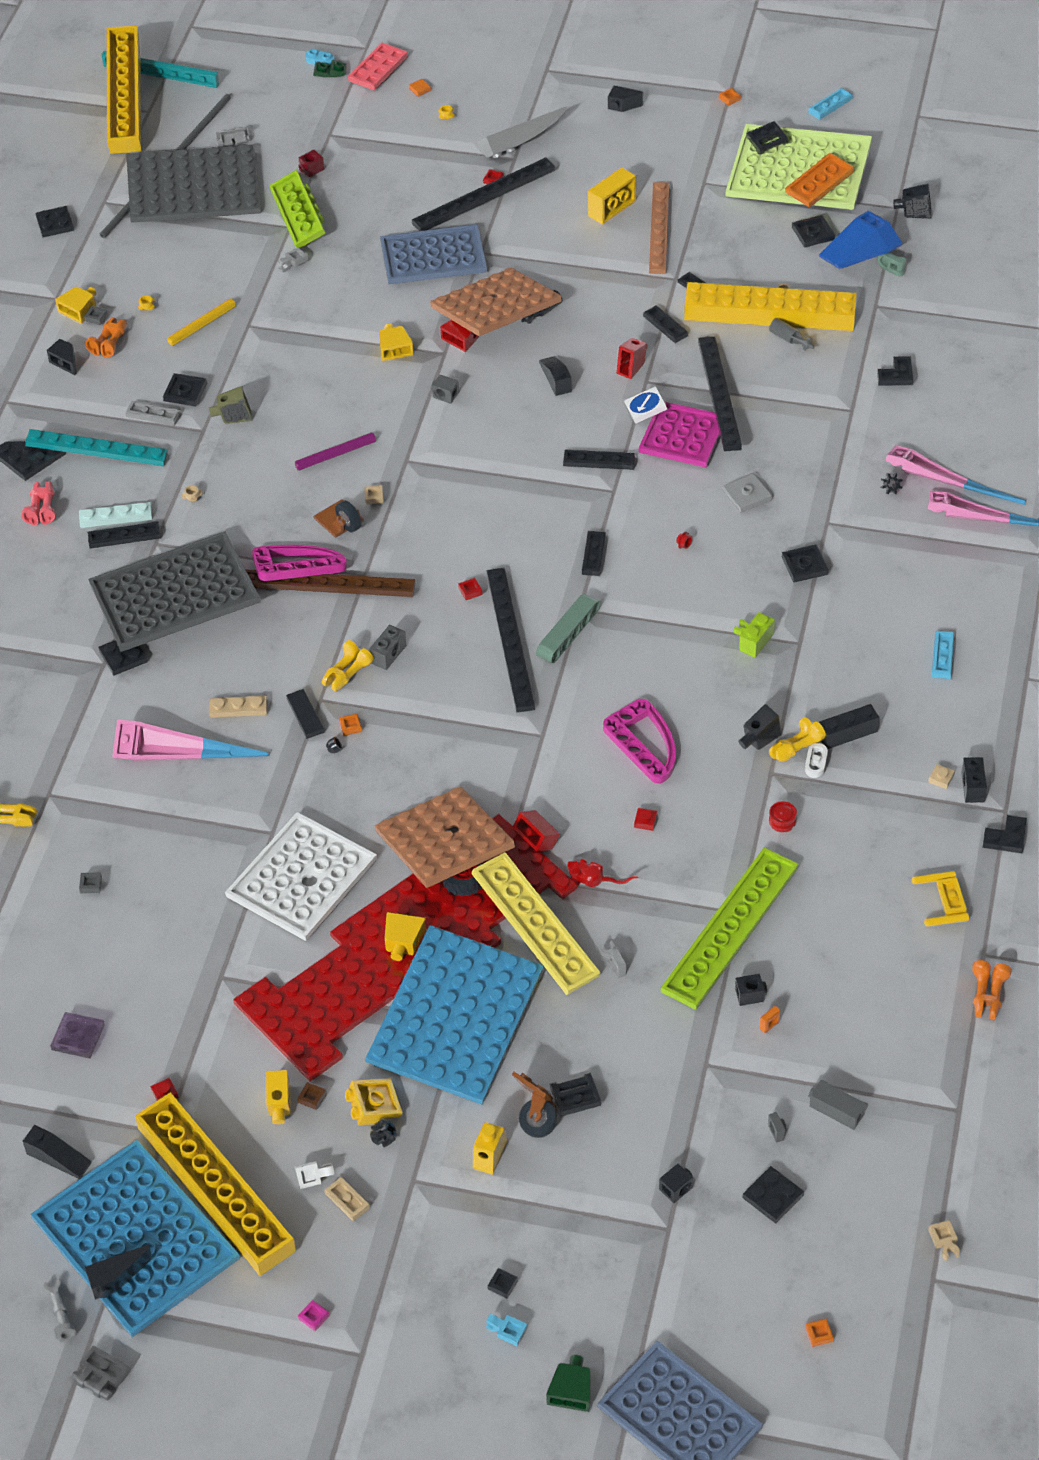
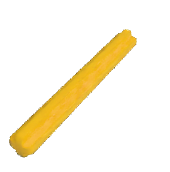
M232 298L226 300L167 338L168 343L174 346L236 306L235 301Z

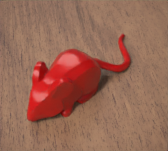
M581 859L580 862L569 861L567 864L571 879L577 885H580L582 882L586 886L597 887L604 881L626 884L632 879L639 878L638 876H632L621 881L603 876L602 865L595 862L587 864V861Z

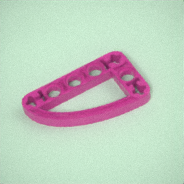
M271 545L256 547L252 550L253 562L258 578L263 581L339 573L347 569V559L345 556L328 548L309 545ZM303 556L318 559L273 564L271 557Z
M638 699L604 719V733L652 782L657 784L663 783L672 775L676 761L675 743L666 722L648 700ZM628 714L632 716V718L626 720L623 719L622 716ZM647 716L651 719L660 732L667 748L668 760L665 766L628 727ZM621 735H625L628 737V739L620 740L618 739V737ZM632 747L640 749L638 752L630 751ZM649 759L652 762L650 764H643L641 761Z

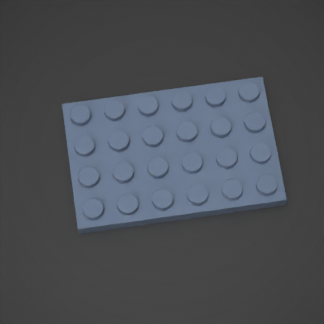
M477 224L380 236L388 284L487 272Z
M658 1340L598 1402L600 1410L662 1460H734L763 1428V1424Z

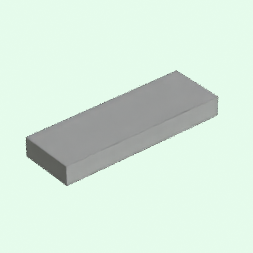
M131 401L125 412L126 417L175 426L181 415L180 410L136 401Z

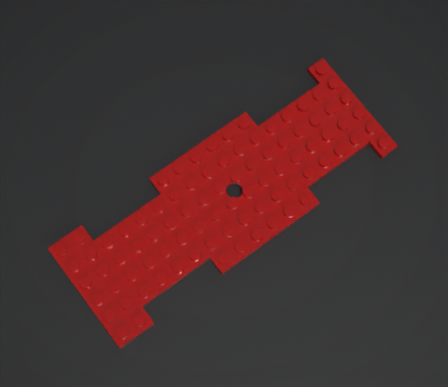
M500 814L492 818L514 841L515 847L505 853L538 894L550 888L557 896L564 899L577 889V884L541 851L536 852L512 828V825ZM412 874L331 930L330 936L340 945L335 950L279 989L267 977H264L234 998V1004L311 1082L343 1059L342 1053L332 1043L394 1000L413 961L415 954H404L401 961H395L391 958L392 952L386 950L385 930L387 912L425 918L426 932L429 925L496 948L501 944V939L491 929L505 920L506 917L483 888L470 896L454 895L452 892L447 891L443 881L426 888Z

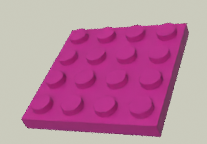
M664 402L667 410L652 416L640 443L639 453L706 468L720 436L715 413Z

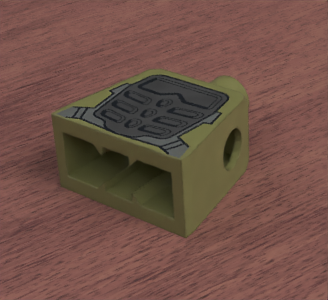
M242 386L217 395V405L209 407L211 417L221 415L225 424L252 421L251 407Z

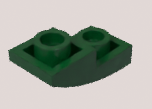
M332 60L329 65L324 62L315 61L313 76H345L347 63Z

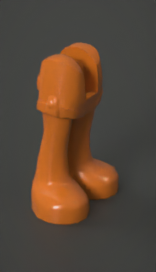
M110 318L104 324L98 339L89 337L86 340L85 346L87 350L96 356H99L101 353L105 358L111 357L116 351L115 345L118 339L124 335L127 327L126 320L120 319L117 323L116 318Z
M977 960L972 965V971L977 978L976 997L973 999L975 1017L981 1018L984 1009L983 1005L991 1006L989 1020H995L999 1009L1002 1007V1002L1000 1001L1001 988L1003 983L1010 978L1012 969L1006 964L995 965L992 970L991 994L986 995L991 965L987 961Z

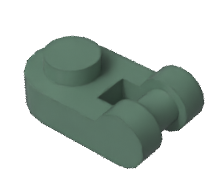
M890 252L878 256V263L883 269L896 276L904 275V266L906 264L904 257H897Z

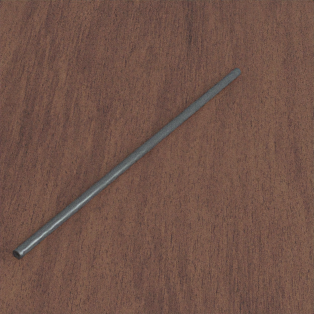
M225 94L175 150H184L231 98L229 94ZM129 201L100 232V237L105 238L130 210Z

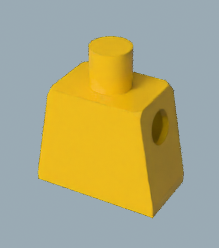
M74 287L55 299L57 310L59 313L82 324L85 321L84 316L91 306L96 307L94 296L97 293L93 287H89L87 290Z
M389 323L384 326V329L379 331L382 361L413 355L412 340L403 326L394 327L393 324Z
M387 912L385 946L388 952H392L391 958L393 960L401 961L404 954H415L426 932L425 918Z
M287 1070L266 1071V1103L268 1113L272 1116L273 1124L285 1123V1115L291 1114V1084Z
M487 1122L483 1124L473 1147V1169L494 1174L508 1142L503 1127Z

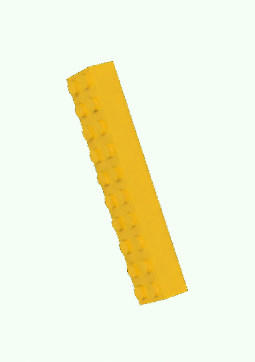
M137 25L107 28V143L110 154L142 151L140 36Z
M688 282L684 320L770 326L771 322L778 318L792 327L853 331L856 293Z
M171 1092L135 1115L139 1131L259 1276H262L296 1252L293 1237Z

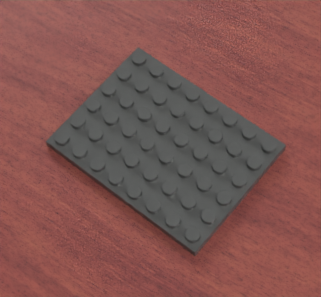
M254 145L126 154L131 223L261 213Z
M225 531L88 579L120 652L261 603L260 597Z

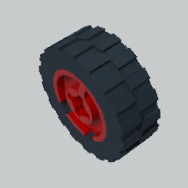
M484 863L477 864L443 880L444 887L454 895L470 896L473 893H477L482 889V886L472 875V870Z

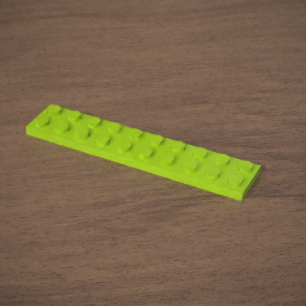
M763 847L661 986V993L697 1010L798 870L799 864Z

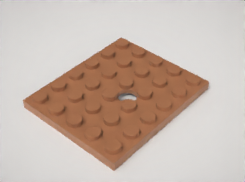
M506 268L502 272L494 273L490 277L480 279L470 285H465L463 288L453 290L444 296H439L430 301V305L434 310L480 337L562 301L561 295L514 268Z
M461 786L374 825L379 836L426 888L515 847L511 837ZM452 827L459 828V831H457L456 833H452L451 831L446 830H449Z

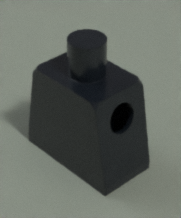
M767 704L763 705L744 723L745 735L738 742L743 749H747L750 745L754 746L757 750L762 749L782 735L779 715Z

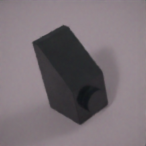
M614 85L608 95V109L625 112L643 106V91Z
M58 339L46 350L49 363L75 376L77 371L73 345L70 342Z

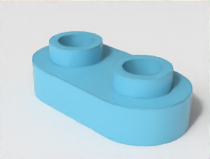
M310 49L305 54L306 62L315 65V61L324 62L329 65L332 60L335 61L334 55L329 52Z

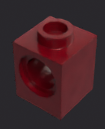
M315 149L298 157L299 170L308 177L325 170L323 156Z

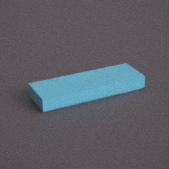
M840 88L811 106L808 113L820 120L852 100L853 94Z
M935 631L931 677L951 678L954 632Z

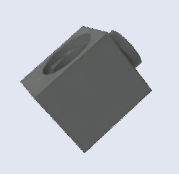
M439 375L431 385L433 398L451 404L459 394L458 380Z

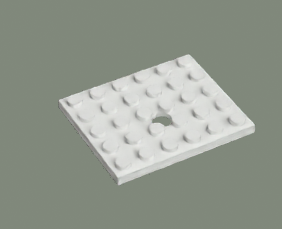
M297 812L226 890L225 894L229 899L307 941L377 860V854ZM312 876L317 878V883L313 886H305L302 883L304 878H311Z

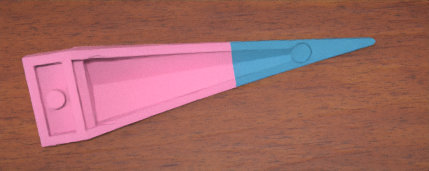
M895 445L887 454L886 461L891 462L894 466L902 465L905 473L1023 505L1026 503L1024 499L994 490L956 474L913 449Z
M930 491L928 509H931L933 512L946 511L945 517L1039 526V519L993 509L948 492Z
M117 720L112 757L114 759L146 761L269 756V754L138 721Z

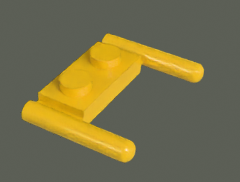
M955 871L912 877L911 881L913 884L936 882L946 916L925 919V926L969 921V915Z

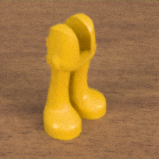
M347 640L343 644V658L336 665L329 668L322 679L324 686L328 687L332 684L331 689L334 692L341 690L348 684L349 679L355 673L369 666L374 661L370 651L365 648L359 651L358 646L351 640ZM355 660V662H354L345 672H343V670H344L351 662H353V661Z
M803 717L799 721L800 731L791 738L775 743L769 749L770 757L784 762L796 756V752L800 749L822 741L826 736L822 725L817 721L811 723L807 717Z
M0 803V813H2L0 814V824H12L15 827H32L34 823L33 818L37 815V809L23 803Z

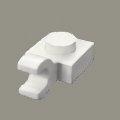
M315 1161L295 1166L300 1189L321 1184V1177L335 1174L332 1163L318 1167Z

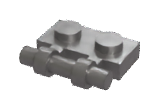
M93 1345L80 1361V1366L85 1370L82 1374L74 1371L71 1379L76 1381L79 1387H86L91 1390L94 1396L109 1400L112 1397V1392L107 1390V1387L110 1384L118 1388L130 1372V1367ZM93 1375L101 1379L98 1384L90 1379Z

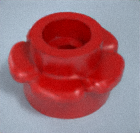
M688 532L680 533L677 536L676 543L678 548L688 549L690 547L692 536Z

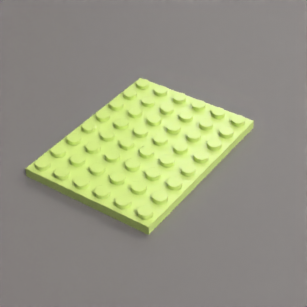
M745 125L726 188L727 197L803 204L785 193V188L828 153H832L853 166L854 172L813 204V206L854 210L872 143V136L780 127L788 138V144H781L764 151V154L758 155L754 146L747 139L746 133L762 125ZM779 137L774 138V139H772V140H770V141H767V142H765V143H763V144H761V145H764V144H767V143H769V142H771V141H774V140L778 139Z

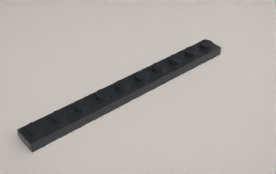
M545 157L412 219V225L418 231L429 230L555 171V165Z
M715 336L698 337L699 350L724 452L741 451L742 443Z
M505 568L486 570L516 713L535 710Z

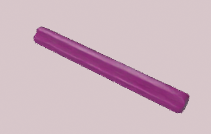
M373 432L296 460L295 467L300 471L376 442V437Z

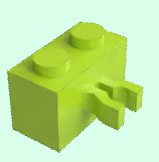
M760 612L757 613L750 624L741 619L739 627H734V633L740 635L739 651L756 658L774 635L775 619Z

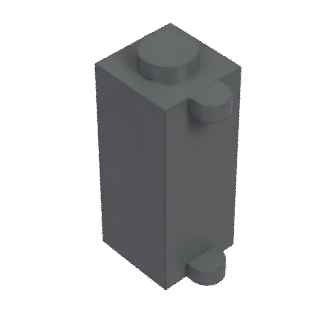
M821 1080L817 1086H813L808 1095L810 1097L809 1107L855 1130L865 1115L868 1103L860 1101L824 1080Z

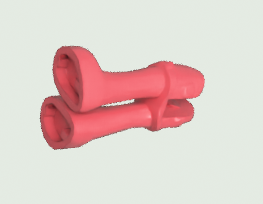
M50 481L45 483V487H41L40 482H35L30 492L31 506H27L22 510L21 518L31 525H37L40 518L41 523L46 525L55 519V510L51 507V501L54 497L53 486ZM40 502H43V507L40 509L39 512Z

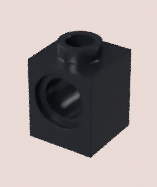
M760 974L735 978V992L739 1006L764 1002L767 985L765 981L761 980Z
M679 1163L659 1178V1190L673 1203L677 1202L693 1188L692 1173L687 1168H683Z

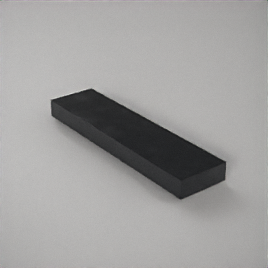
M565 449L563 466L634 470L635 453Z
M159 521L87 532L90 549L161 539Z

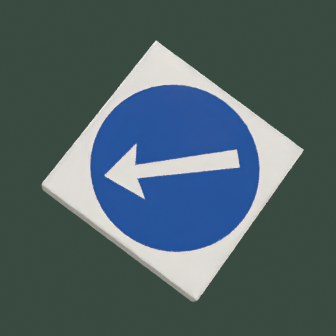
M656 386L624 400L635 424L667 410Z

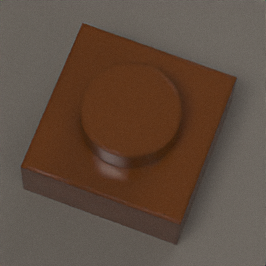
M307 1082L297 1098L298 1103L317 1110L326 1095V1089Z

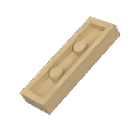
M267 696L210 698V718L267 715Z

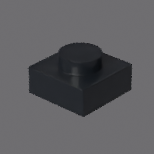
M498 1268L487 1285L488 1290L508 1299L518 1282V1277Z

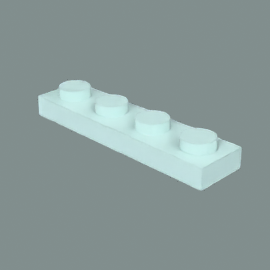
M150 502L79 510L81 528L152 520Z

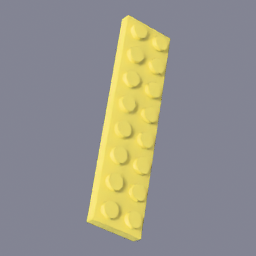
M505 852L472 870V875L566 995L600 976V971Z

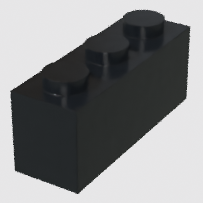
M868 704L819 721L826 734L821 742L827 749L876 733L878 732L880 717L872 704Z

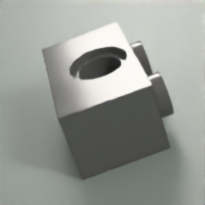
M389 624L369 649L374 657V661L371 664L387 671L407 646L405 631Z

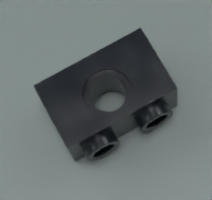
M963 757L961 774L965 803H984L987 784L983 757Z

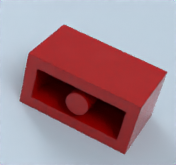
M536 810L520 812L512 826L536 852L552 850L560 836V833Z

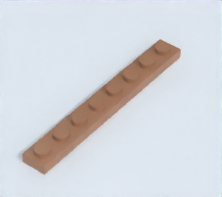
M653 182L649 274H666L669 183Z

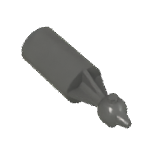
M778 318L771 322L769 331L791 344H802L804 351L809 348L814 349L811 338L804 339L798 329Z

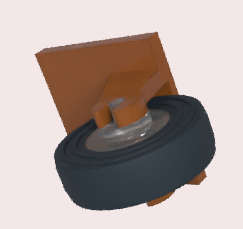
M343 499L313 516L335 538L346 531L351 533L357 531L362 525L361 522L364 521V518L360 516L359 510H356L355 506Z
M513 1071L511 1075L523 1088L532 1093V1100L525 1103L519 1113V1124L522 1130L527 1135L535 1138L549 1135L555 1129L558 1120L555 1110L556 1105L552 1101L554 1097L544 1087L533 1083L532 1079L524 1073L519 1075Z

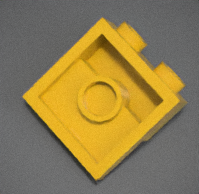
M391 1078L354 1080L346 1090V1101L352 1104V1119H357L358 1125L375 1124L380 1119L400 1118L403 1113Z

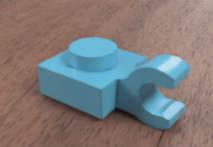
M490 1314L486 1320L487 1329L498 1331L497 1338L515 1346H518L527 1329L526 1323L509 1315L506 1316L505 1320H502Z

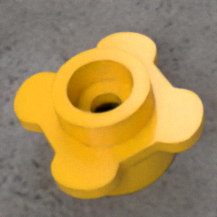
M450 105L441 106L438 110L440 113L439 118H453L454 109Z
M149 295L140 297L138 309L141 311L153 310L155 308L153 305L155 299Z

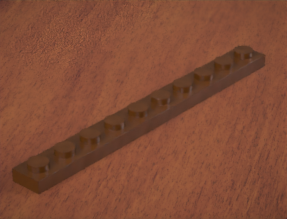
M245 569L254 587L260 589L413 597L415 590V579L322 574L263 581L258 578L256 570Z

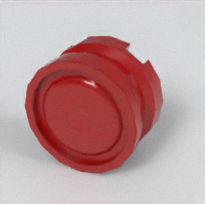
M786 801L774 803L769 810V825L777 832L791 831L792 827L796 825L797 810L795 806Z

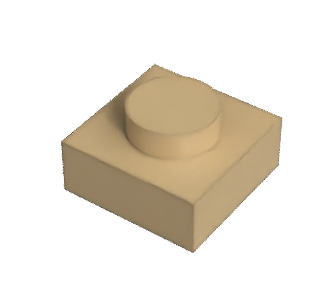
M382 485L364 487L365 504L383 503Z
M936 764L929 777V783L947 789L954 777L955 771Z

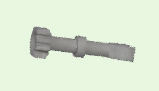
M56 1278L55 1287L50 1288L47 1282H44V1288L46 1293L52 1298L54 1304L53 1312L60 1324L54 1329L55 1336L59 1342L74 1337L76 1329L72 1323L68 1322L66 1316L67 1308L62 1303L60 1296L62 1286L60 1280Z

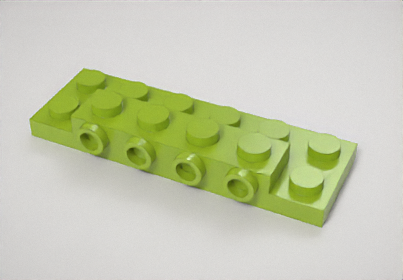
M297 170L269 185L296 248L300 249L326 234L323 226L325 220L321 213L318 214L321 211L315 203L316 200L311 193L312 191L308 184L304 185Z

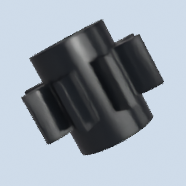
M886 473L887 477L880 479L883 481V485L880 488L887 489L886 494H889L891 490L893 494H897L896 490L903 488L900 486V482L903 479H897V473H894L892 477L889 473ZM891 481H895L893 487L888 486Z
M381 1119L371 1126L370 1137L374 1144H382L383 1148L396 1140L394 1136H396L397 1131L391 1122L385 1123Z

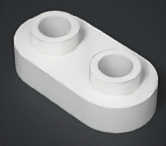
M814 743L808 749L805 773L812 778L821 777L825 771L828 750L821 743Z

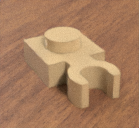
M950 1220L929 1225L928 1231L936 1249L943 1248V1259L945 1261L948 1260L949 1255L947 1252H953L955 1257L959 1258L960 1250L955 1245L958 1238Z

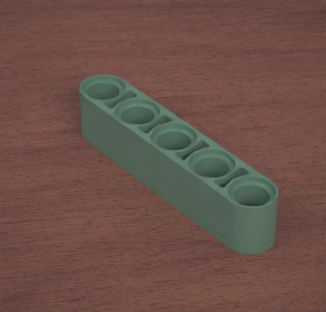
M584 593L581 594L540 642L536 649V656L555 663L596 615L600 608V601Z

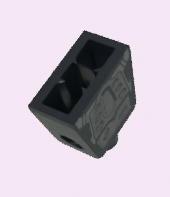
M929 184L903 189L902 199H893L894 209L903 208L906 218L930 219L931 200Z

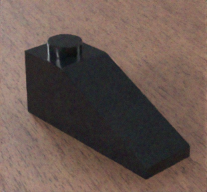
M556 356L539 360V364L555 396L572 392V377L565 364Z
M35 1124L22 1141L27 1155L78 1179H81L92 1163L91 1160L55 1134Z
M149 1244L85 1266L95 1300L109 1297L117 1292L153 1259Z

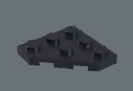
M6 441L0 445V462L24 481H27L66 455V452L26 446L25 441Z

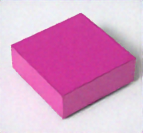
M312 1300L298 1315V1319L313 1331H316L330 1314Z

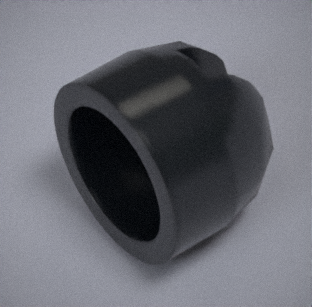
M337 737L331 738L326 744L328 752L333 754L343 749Z

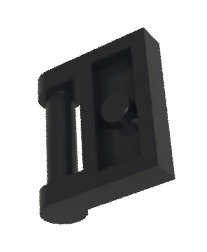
M775 121L746 133L747 139L754 146L758 155L789 142L786 134ZM779 137L778 139H776V140H774V141H771V142H769V143H767V144L761 145V144H763V143H765V142H767V141H770V140H772V139H774V138Z
M591 1073L584 1074V1077L558 1084L556 1082L550 1083V1090L561 1117L601 1106V1099ZM587 1085V1086H585V1087H581V1088H578V1089H574V1090H570V1091H567V1092L560 1093L561 1091H564V1090H568V1089H572V1088H575V1087Z

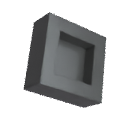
M91 306L84 316L85 322L101 325L108 315L107 309Z
M101 872L81 873L80 894L100 893Z
M777 1112L768 1114V1127L775 1142L783 1141L785 1131L787 1130L783 1118H779Z

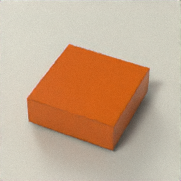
M423 79L409 84V89L419 97L431 91V86Z
M729 88L719 93V99L729 106L741 100V95L732 88Z
M358 714L339 717L343 736L362 732Z
M774 1006L760 1017V1030L764 1033H767L780 1022V1009L777 1006Z
M827 1318L805 1324L812 1347L834 1342Z

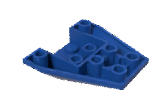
M868 210L856 217L819 254V257L838 269H842L889 253L901 246L902 242L888 221Z

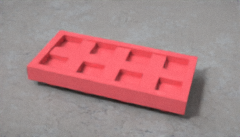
M381 42L348 75V81L375 90L408 57L407 51Z

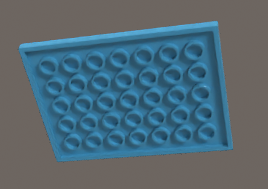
M429 925L368 1051L365 1062L483 1105L542 974L544 965Z
M138 1140L125 1147L31 1213L34 1222L90 1288L85 1266L149 1244L153 1259L117 1292L109 1297L99 1298L131 1337L141 1332L240 1259L237 1251Z

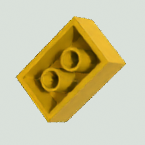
M621 167L588 190V216L603 225L636 201V175Z

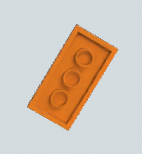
M828 153L785 188V193L810 208L854 172V167L832 153Z

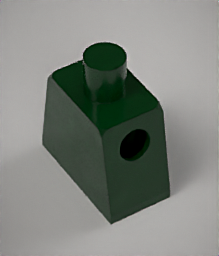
M571 1355L569 1364H558L547 1390V1405L590 1412V1368L583 1367L584 1358L582 1356Z

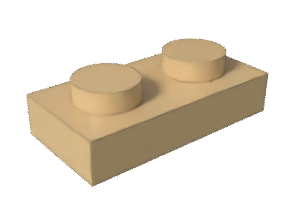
M342 1177L325 1189V1195L353 1222L370 1209L369 1204Z

